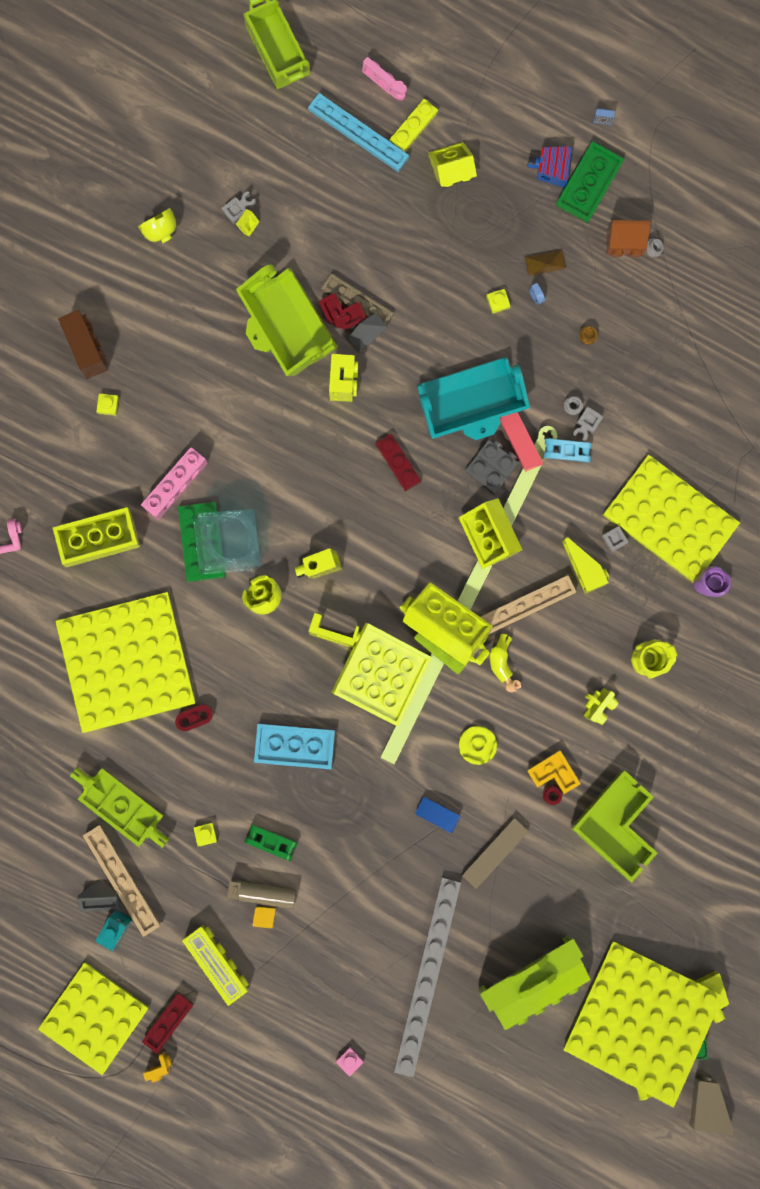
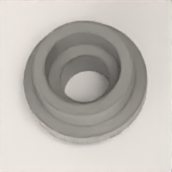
M649 239L646 250L647 254L651 257L659 256L663 251L662 242L659 239Z
M570 396L564 402V409L570 415L579 414L583 408L582 400L576 396ZM571 403L576 404L575 409H572L570 407Z

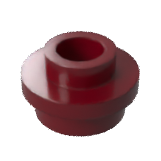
M548 786L543 791V799L549 805H557L562 800V792L556 786ZM550 792H554L556 794V797L554 799L549 798Z

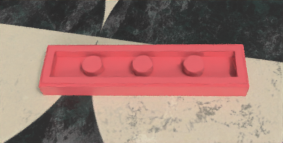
M518 412L500 417V422L525 472L543 465V461Z

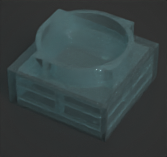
M254 509L197 513L193 517L200 574L256 570L261 566Z

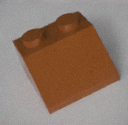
M612 220L607 231V255H612L613 257L630 255L634 258L644 255L648 245L650 221Z

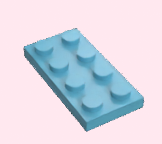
M257 724L254 763L332 769L335 731Z

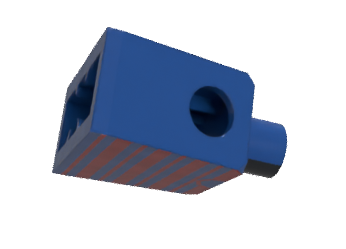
M543 147L540 157L529 156L527 168L538 169V180L565 188L568 181L572 147Z

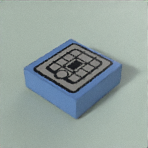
M597 108L593 123L611 125L615 111Z

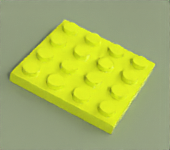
M365 623L361 635L355 643L331 693L395 726H399L432 657L369 623Z
M85 962L38 1030L103 1075L145 1015L149 1006Z

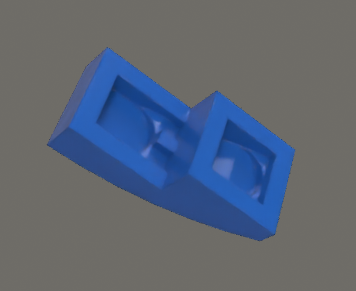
M423 797L415 813L450 833H453L461 817Z

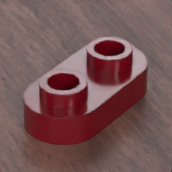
M199 705L178 714L175 719V725L181 731L193 730L209 723L213 718V711L207 705ZM202 711L207 712L206 718H201L200 713ZM184 718L189 720V724L186 726L182 723Z

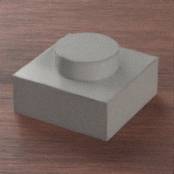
M619 526L602 536L611 553L629 543Z

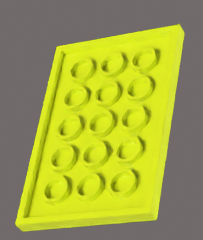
M650 455L646 457L603 514L604 517L616 526H619L620 529L692 583L698 578L701 571L709 566L740 524L739 521Z

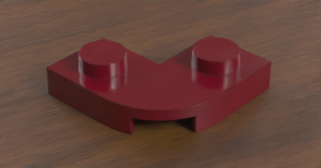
M333 293L319 301L328 322L338 328L348 329L368 318L361 302H357L344 309L337 293Z

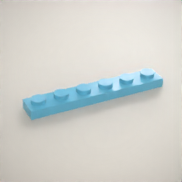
M320 93L309 105L308 110L398 173L409 159L407 153Z

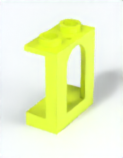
M314 613L309 628V634L350 648L354 647L361 635L358 626H356L353 638L322 629L320 627L323 617L317 613Z

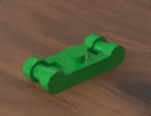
M251 824L249 828L251 830L250 834L245 838L244 843L285 860H292L293 855L291 854L293 849L297 847V842ZM258 834L263 835L261 842L255 840ZM281 843L287 845L284 852L279 850Z

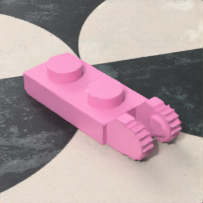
M369 57L363 61L362 72L388 94L396 98V100L401 101L405 98L407 88L402 81H396L392 74L385 72L376 61H372Z

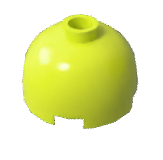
M169 208L139 225L138 228L149 241L157 242L161 240L163 244L172 238L171 234L175 231L177 225L175 216Z
M266 575L258 576L250 581L251 585L247 591L244 589L242 600L252 612L265 615L273 612L279 606L282 592L274 579Z

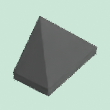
M375 313L361 322L348 339L361 353L388 326Z
M100 880L77 897L80 912L120 909L117 893Z

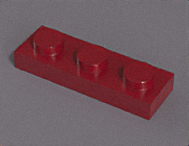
M392 434L375 443L405 492L421 483L419 476Z
M178 993L142 1040V1043L157 1054L194 1004L181 993Z

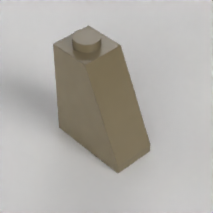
M701 1075V1078L695 1077L690 1116L691 1128L698 1131L733 1135L734 1130L719 1083L713 1080L712 1076Z

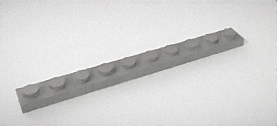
M441 878L394 1073L414 1077L461 882Z

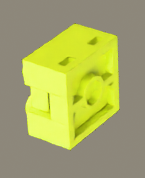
M332 354L329 385L330 401L352 402L353 396H357V380H354V378H358V362L355 361V355Z

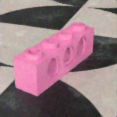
M191 447L144 500L141 506L159 520L208 464L206 459Z

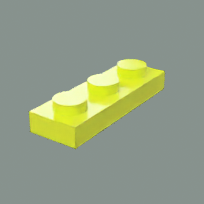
M423 99L389 139V142L406 152L437 115L438 109Z

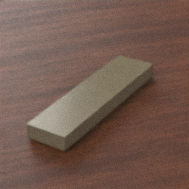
M332 273L321 287V290L328 295L337 293L341 303L347 307L361 302L368 318L376 313L386 325L394 315V312Z
M513 818L462 876L477 889L529 831Z

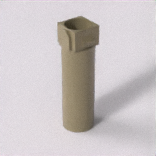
M232 879L229 882L227 898L293 909L296 890Z

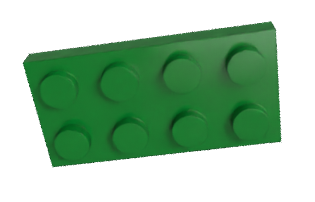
M592 141L558 199L556 206L588 224L623 164L624 158Z
M216 502L179 506L178 513L187 582L225 578Z

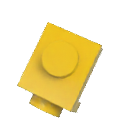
M165 1051L159 1054L161 1065L145 1070L143 1073L145 1081H159L163 1079V1075L170 1072L172 1062L170 1056H166Z

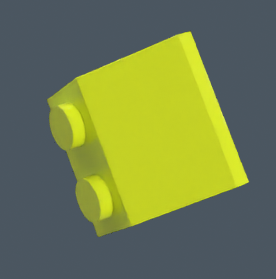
M464 142L428 152L436 179L441 187H449L456 182L468 181L472 177L477 176L473 155Z

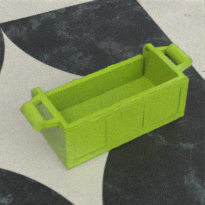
M249 0L250 11L243 14L245 27L276 89L278 90L310 75L309 62L299 47L279 7V2L277 0ZM263 1H266V3H264V4H262V5H260V6H258V7H256V8H253V7H252V6L257 5V4H259V3H261V2H263Z

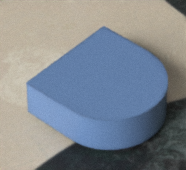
M538 283L532 285L529 293L535 303L539 305L545 301L544 294Z

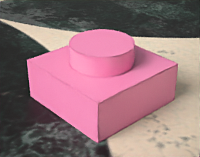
M349 1047L336 1060V1063L350 1077L364 1061Z

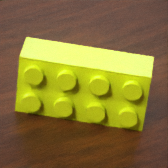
M128 507L53 527L61 562L66 568L140 547L132 513Z

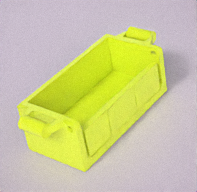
M431 582L428 583L416 599L409 596L400 606V609L405 614L403 619L405 624L466 666L469 661L481 665L490 654L483 643L486 641L493 626ZM479 649L483 650L476 659L473 658Z

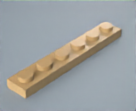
M567 575L481 616V618L493 626L489 633L491 634L575 594L576 590Z
M99 825L83 835L142 936L144 937L160 927L161 924L102 826Z

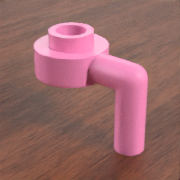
M15 518L7 520L12 544L0 546V554L21 549L19 533H22L20 521L17 522Z

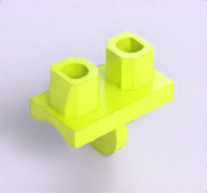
M605 688L600 693L595 691L593 695L587 693L585 697L589 701L585 707L588 709L583 716L601 725L604 724L608 716L603 713V710L606 707L613 710L619 704L614 698L615 694Z

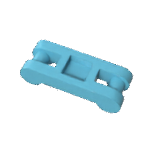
M545 439V459L591 462L589 451L592 449V443ZM554 446H559L558 453H554ZM579 448L582 449V455H579Z

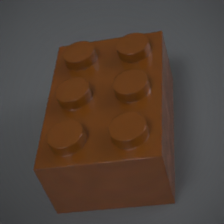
M76 310L58 318L79 369L85 378L89 379L108 371L105 366L108 364V361L101 348H99L101 345L92 331L94 329L86 314L82 315L80 310Z

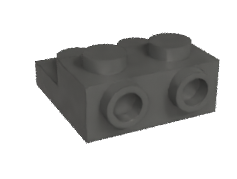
M488 440L465 470V473L495 495L518 466L519 462L516 461L518 458L512 452H504L502 450L503 446L499 442Z

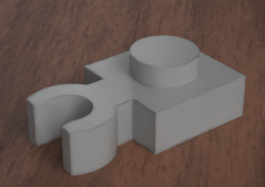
M245 192L240 201L235 197L221 208L233 225L238 222L246 208H251L256 204L255 199L250 202L246 201L250 196L249 192Z
M587 407L577 422L581 428H577L572 437H575L577 433H582L583 438L581 442H585L588 437L587 431L593 434L603 416Z

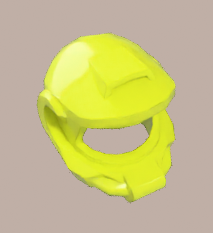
M654 639L636 645L631 656V662L638 674L647 676L650 679L669 672L672 665L676 662L678 654L674 645Z

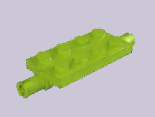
M79 767L74 770L75 773L70 775L84 789L78 800L138 847L142 845L146 838H150L161 848L170 840L156 826L164 815L104 768H101L95 777L88 776Z

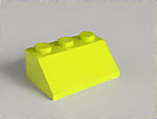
M499 498L484 502L459 517L482 569L522 551V547Z

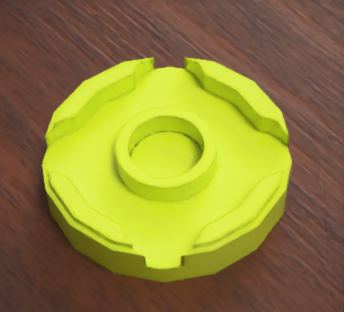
M475 726L463 732L459 739L458 747L460 754L466 761L471 764L480 765L487 763L494 757L497 751V741L489 729Z

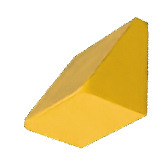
M256 906L253 927L273 928L276 908Z

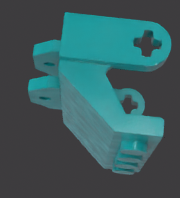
M507 357L416 384L427 430L432 439L459 430H463L464 435L474 440L494 435L501 423L500 417L530 408L521 369L518 364L510 367Z

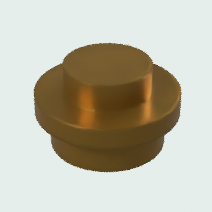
M585 326L581 329L579 338L582 343L591 345L596 342L598 332L592 326Z

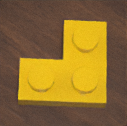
M561 751L556 752L527 770L536 787L554 778L562 793L565 794L581 784Z

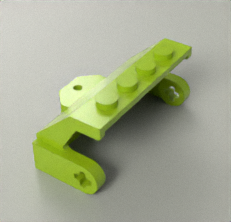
M270 264L261 268L236 289L251 315V318L247 320L246 335L254 349L273 352L286 376H296L306 367L325 358L338 347L292 269L287 268L279 276L272 278L277 271Z
M568 935L562 938L564 944L490 988L486 989L483 985L477 989L489 1011L494 1010L505 1031L516 1024L518 1026L524 1024L529 1020L528 1017L533 1014H541L549 1004H558L563 1000V996L576 993L580 990L579 987L591 980L580 959L584 956L571 936Z

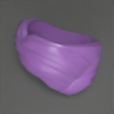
M711 566L701 571L698 578L694 580L693 586L702 595L720 597L731 589V578L720 567Z

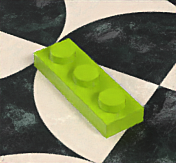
M417 633L414 637L418 643L457 675L466 667L420 633Z

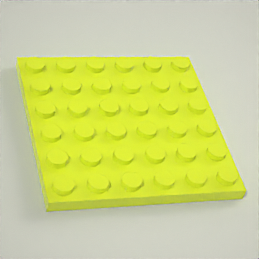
M168 592L55 621L82 733L196 704Z
M613 941L564 1051L674 1108L723 995Z

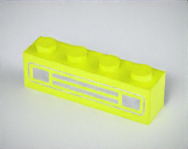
M202 925L183 939L182 942L229 1006L248 992L249 988L247 986L249 983L243 975L240 976L237 973L236 969L238 968L234 961L227 959L224 954L226 950L222 944L215 942L213 939L215 935L212 930Z

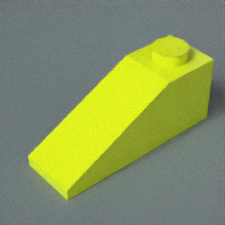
M569 538L562 541L584 594L608 584L609 575L606 569H602L599 563Z

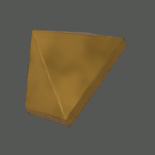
M562 250L525 257L529 276L566 268Z

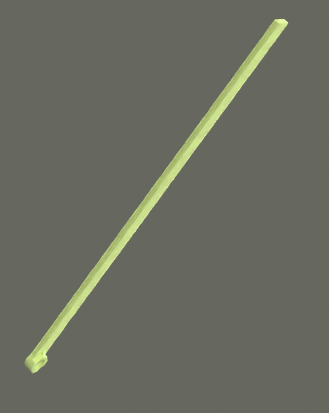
M551 426L541 428L534 445L542 461L545 459L544 452H546L545 436L542 434L550 432L552 439H557V432ZM541 466L525 472L524 468L522 469L503 508L511 526ZM477 561L458 599V602L471 610L492 567L489 566L482 569L479 561ZM433 654L430 656L432 658L399 726L395 727L381 755V758L395 764L444 663Z

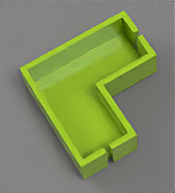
M621 770L570 829L627 881L632 883L644 870L637 865L640 863L647 866L658 854L629 827L654 796L643 786L636 785L638 782L625 770Z

